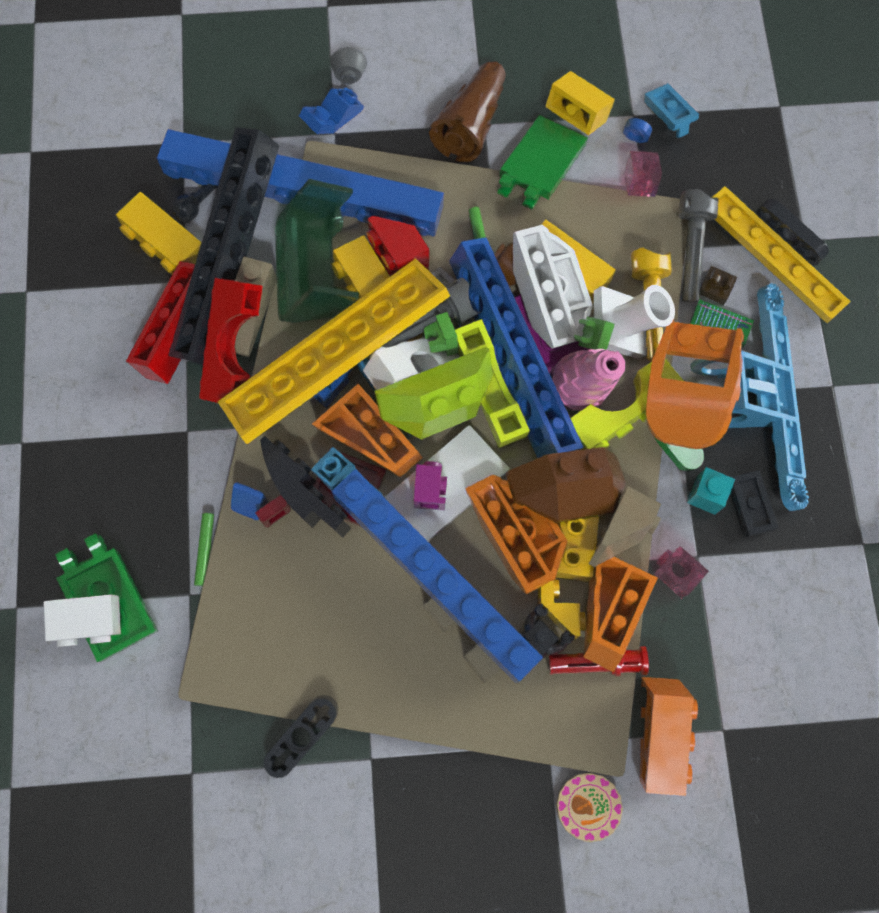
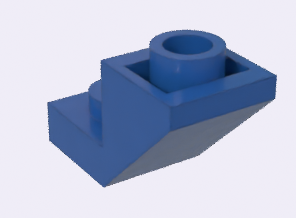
M348 88L330 89L321 106L303 107L299 117L316 134H333L358 115L365 106L357 99V94Z

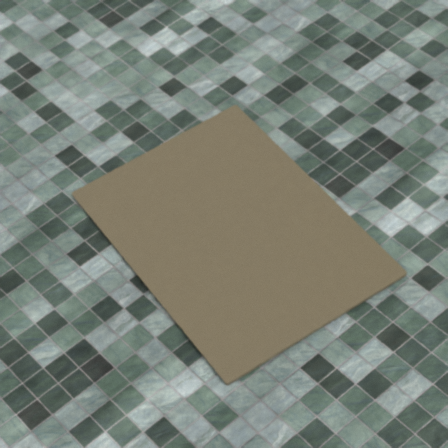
M308 141L305 145L302 160L444 192L443 210L436 235L421 236L429 248L430 273L441 267L449 276L457 280L449 260L462 241L474 240L468 211L472 207L480 208L485 236L493 253L502 243L505 246L513 243V234L515 232L539 226L546 219L616 269L612 281L607 288L632 297H636L644 291V280H637L632 277L631 253L643 247L661 255L670 252L672 272L670 276L661 279V287L668 292L673 301L675 309L673 320L677 322L689 222L678 217L680 202L678 198L562 180L549 200L540 197L534 209L531 210L522 205L526 199V196H524L525 188L516 185L508 198L497 193L501 187V184H499L501 178L499 177L500 170L317 141ZM292 203L276 270L277 282L268 304L252 377L353 304L346 292L345 287L347 284L343 278L338 279L332 269L331 263L334 262L333 250L363 235L370 244L366 234L369 231L368 223L345 215L343 217L334 216L330 212L319 209L308 210L301 205ZM517 283L510 287L514 297L521 294ZM594 303L592 304L593 307L589 317H594ZM450 317L455 330L476 322L473 317L462 324H457ZM621 354L625 359V371L605 401L597 408L611 412L620 411L634 403L635 387L633 380L640 369L652 362L648 361L647 356L636 359ZM666 354V360L671 366L673 355ZM358 364L354 366L348 375L349 383L327 408L312 397L250 443L246 444L238 434L178 691V696L181 700L296 720L316 697L327 695L332 697L338 705V715L332 723V727L604 775L623 776L626 766L636 672L621 673L620 676L611 675L610 672L550 675L547 654L518 683H515L502 669L483 683L464 659V656L476 646V643L458 624L453 625L443 633L424 609V604L431 597L361 526L345 521L351 530L342 538L322 519L312 528L291 507L290 513L270 527H265L260 519L253 520L231 509L233 485L237 482L262 492L267 498L268 503L281 495L268 472L262 454L260 440L263 436L267 437L272 443L278 439L291 451L288 456L295 461L299 457L311 469L332 447L340 452L381 467L312 425L315 420L358 383L377 404L375 392L359 371ZM480 406L476 417L422 440L415 436L408 439L423 458L402 477H398L386 470V475L379 491L384 497L387 496L416 471L417 465H423L424 462L428 461L469 425L505 462L510 470L537 459V456L528 436L498 448ZM566 408L570 418L580 412ZM639 419L632 424L633 430L623 438L619 439L615 436L609 440L610 446L607 450L616 455L626 482L623 493L627 486L656 501L662 448L648 429L647 421L642 422ZM311 470L308 474L316 480L317 475ZM506 475L503 478H501L502 480L508 481ZM471 505L430 540L429 543L521 635L524 632L526 617L538 605V588L525 594L512 580L482 529ZM612 514L599 516L596 547ZM647 532L639 544L614 557L648 573L652 534ZM555 578V580H559L560 591L559 599H554V603H580V612H585L587 617L589 582ZM643 612L626 650L639 649ZM547 615L540 618L548 626L549 630H552L561 638L563 632ZM581 631V636L568 644L558 654L584 653L585 631ZM316 705L315 707L318 709V712L310 722L316 724L323 716L330 718L328 715L330 708L327 705L323 707Z

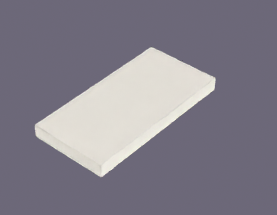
M469 425L428 460L441 463V476L447 477L446 495H440V497H446L445 511L414 508L416 471L384 498L429 542L472 505L465 488L491 475L503 478L510 468Z

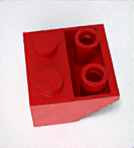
M377 216L368 218L369 231L366 232L372 249L390 277L414 259H417L429 271V248L414 225Z

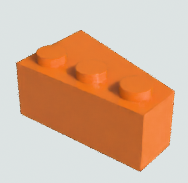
M359 383L312 423L319 431L398 477H402L423 458L396 426L382 420L378 405Z
M612 557L594 567L593 578L589 581L584 658L612 672L615 671L627 649L657 581V577L616 557Z
M641 677V687L647 689L646 708L641 707V718H645L644 739H640V782L646 793L686 796L687 784L692 782V766L689 764V753L695 749V735L691 728L692 719L696 720L698 715L697 700L694 699L693 695L679 679Z

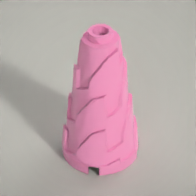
M603 348L586 351L580 350L564 356L555 365L551 376L553 375L552 380L565 408L572 411H581L590 404L595 407L600 406L624 373L625 359L619 351H609Z

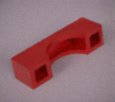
M220 278L214 279L199 399L218 403L219 400L250 379V375L243 370L236 358L235 340L240 327L247 320L259 316L262 285Z

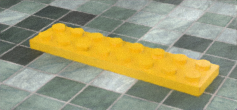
M414 259L219 400L218 403L240 437L248 444L450 297L447 288L417 259Z

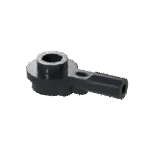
M208 183L207 185H202L196 192L178 196L172 206L174 216L182 223L191 222L198 215L199 204L218 186Z

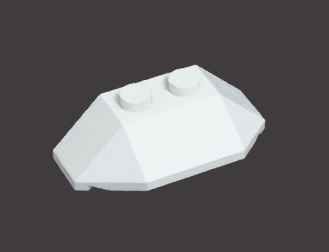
M539 225L517 231L513 234V272L532 328L553 349L576 342L574 335H583L584 325L579 323V319L589 317L593 305L574 249L559 237L548 232L549 230L545 226Z

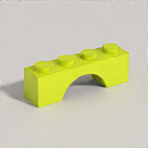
M482 319L456 329L458 354L460 357L484 347L490 350L493 377L481 403V408L498 448L526 438L530 430L519 404L513 399L504 382L496 360L494 346Z
M665 358L661 378L684 381ZM652 362L640 369L633 380L635 401L631 406L624 410L611 412L601 410L590 404L570 418L583 445L581 450L600 447L607 449L610 446L609 440L615 436L619 439L623 438L633 430L632 424L639 419L642 422L646 421L648 382Z

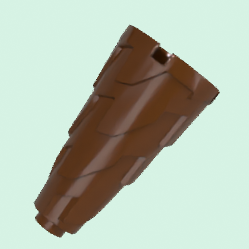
M486 62L481 65L467 85L464 84L454 99L449 100L443 110L434 118L430 125L432 128L429 131V136L434 146L446 157L453 153L458 155L455 161L470 162L475 160L481 153L491 128L490 122L498 107L497 102L503 90L502 85L506 77L505 70L500 63Z

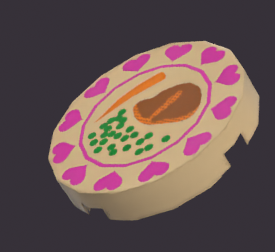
M593 773L576 774L561 787L556 801L557 816L560 823L576 839L587 842L604 840L613 834L620 824L623 811L621 796L614 784L603 776Z

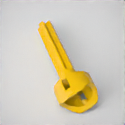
M643 247L631 253L632 277L637 280H644V290L652 285L661 287V279L671 275L670 252L661 255ZM663 327L646 330L648 361L653 359L663 336Z

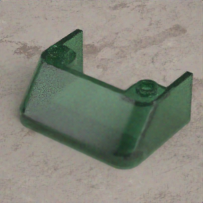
M308 179L279 214L275 225L277 307L280 321L297 323L333 318L359 299L358 292L334 287V275L331 263H333L332 238L337 232L341 231L344 222L340 208L352 196V188Z

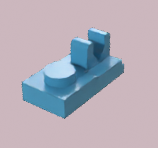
M669 83L645 93L644 103L667 124L669 130H676L677 138L687 135L689 124L699 119V114Z

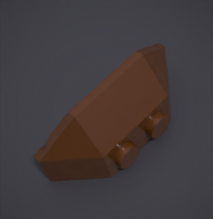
M604 447L547 454L506 472L514 502L521 506L525 505L535 513L555 523L614 513L626 485L617 456Z

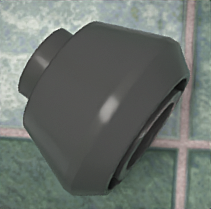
M343 47L331 55L330 65L335 77L343 84L351 85L361 79L367 66V59L358 49Z

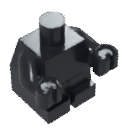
M541 603L526 617L524 632L521 636L544 658L547 654L561 653L568 644L575 640V636H570V631L567 630L559 638L552 630H549L548 626L540 619L548 613V609H543L544 605Z

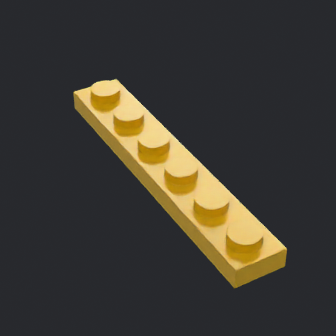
M723 187L712 197L719 199L718 215L715 220L827 324L851 302L727 187Z

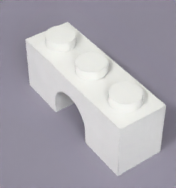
M423 336L419 340L403 341L389 348L380 347L370 355V360L363 371L375 389L378 390L457 359L460 356L457 353L447 356L445 351L430 352L428 342L437 338L425 339Z

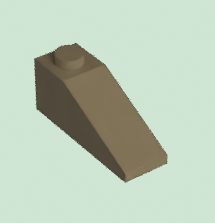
M244 257L235 281L263 286L259 316L247 320L240 327L235 340V354L249 357L275 288L277 277L272 264Z
M627 486L617 504L615 512L612 513L589 564L595 567L639 544L647 532L653 534L661 520L660 517L656 516L661 503Z

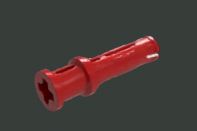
M640 646L638 650H626L614 672L584 658V653L548 655L550 675L586 672H610L614 676H620L621 673L640 672L641 675H648L649 671L646 646Z

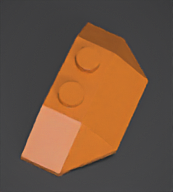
M491 475L465 488L482 529L512 580L524 593L528 594L555 580L567 546V539L557 523L535 513L525 505L521 506L515 503L508 481L502 480L501 477Z

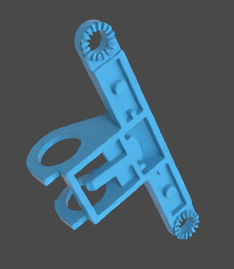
M770 283L759 288L757 292L760 316L759 330L762 334L763 357L741 350L743 359L740 382L741 392L739 401H736L732 413L744 415L732 418L728 428L773 427L772 441L775 445V468L779 478L781 499L789 511H796L807 507L809 496L806 495L808 491L805 490L806 486L804 484L806 470L787 317L783 314L784 300L781 299L784 297L783 295L780 296L782 291L779 290V287L776 284ZM695 359L690 364L692 372L708 376L717 375V378H726L728 368H703L711 363H716V361ZM747 391L757 394L758 406L748 403Z

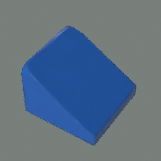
M234 483L231 509L253 520H259L255 512L267 505L268 501L265 495L241 483Z

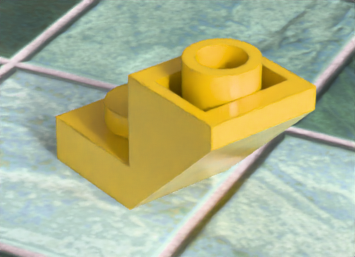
M553 580L539 587L538 604L542 603L544 605L542 608L548 609L546 615L562 632L569 630L570 636L574 635L575 639L580 637L581 631H585L586 616L585 612H580V603H554V599H559V580Z

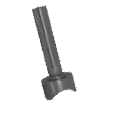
M701 189L685 190L680 195L678 217L689 221L682 302L697 303L699 301L705 221L714 220L718 215L719 199L717 197L711 198Z
M459 278L446 285L445 287L450 297L381 347L389 348L419 335L424 332L426 326L436 322V315L448 312L449 317L457 324H462L480 314L470 304L469 283L464 278Z

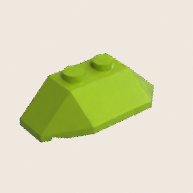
M484 347L376 390L375 395L380 417L382 420L421 440L476 417L493 377L489 348Z

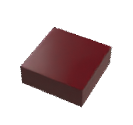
M280 495L255 512V514L265 527H270L290 513L291 509L286 500Z

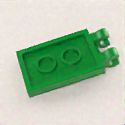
M539 115L501 167L499 175L501 177L499 180L501 187L497 193L508 198L516 185L525 188L524 196H526V199L522 205L533 210L540 197L550 199L585 148L588 137Z
M95 533L84 539L92 554V557L78 564L73 550L69 551L68 548L55 554L65 573L56 579L66 599L102 595L119 596L121 634L111 635V642L90 644V638H86L96 661L101 663L155 634L158 630L118 550L113 548L107 551L103 538Z

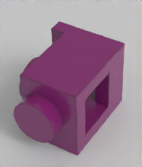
M426 461L423 465L416 466L414 508L445 511L446 497H440V495H446L447 477L441 476V463Z

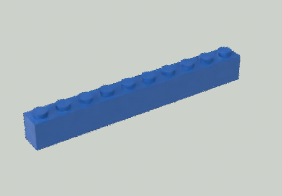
M167 129L157 160L163 173L171 178L179 179L181 177L193 180L200 185H207L209 183L219 186L231 143ZM277 154L265 197L274 199L282 204L293 203L301 205L308 210L319 209L327 211L338 217L345 215L357 218L364 223H368L369 217L377 216L414 225L421 236H435L443 210L444 192Z

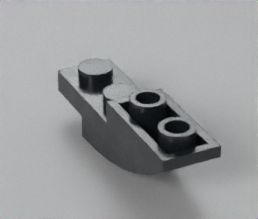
M263 436L260 443L266 467L282 497L312 528L322 519L343 538L351 530L344 521L347 515L335 504L329 508L322 502L325 496L313 486L316 481L308 474L311 468L299 457L295 461L288 456L291 451L278 439L272 443L267 437Z

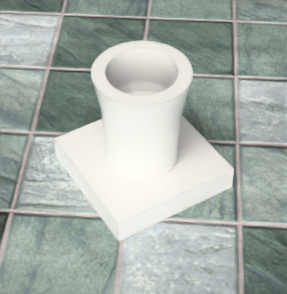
M658 285L648 287L636 297L603 286L594 290V318L615 324L607 350L619 351L620 354L636 359L647 356L646 330L668 326L672 323V319H674L675 309L673 301L668 292Z

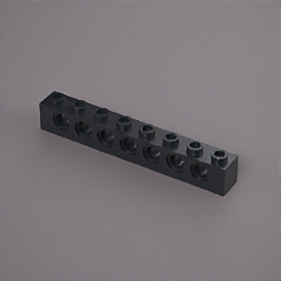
M236 127L168 355L190 364L203 367L214 279L220 278L235 281L242 260L248 255L280 146L260 130Z

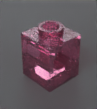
M630 151L624 172L627 194L655 197L662 176L658 153Z
M679 546L673 552L667 549L658 558L656 563L659 567L654 574L679 597L683 598L693 591L709 571L685 549ZM673 563H678L684 568V577H678L673 573Z

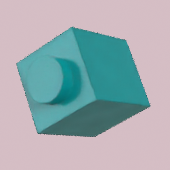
M706 467L696 477L687 503L715 515L725 507L735 479Z

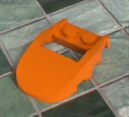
M673 319L672 323L666 326L652 359L647 392L646 421L648 429L656 439L669 445L702 449L714 445L723 437L732 419L731 414L736 401H739L741 392L740 382L743 362L741 349L742 341L744 342L742 329L731 330L679 323ZM666 354L729 363L724 387L661 378Z

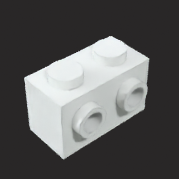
M102 595L44 601L45 641H57V647L78 645V639L90 638V644L111 642V635L121 634L119 596Z

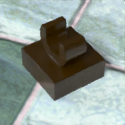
M711 266L700 287L699 295L724 305L738 277Z

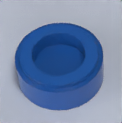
M630 118L626 121L623 133L631 141L644 143L649 140L652 127L641 119Z

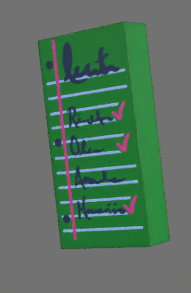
M699 299L689 324L731 330L740 328L744 334L743 348L754 320Z

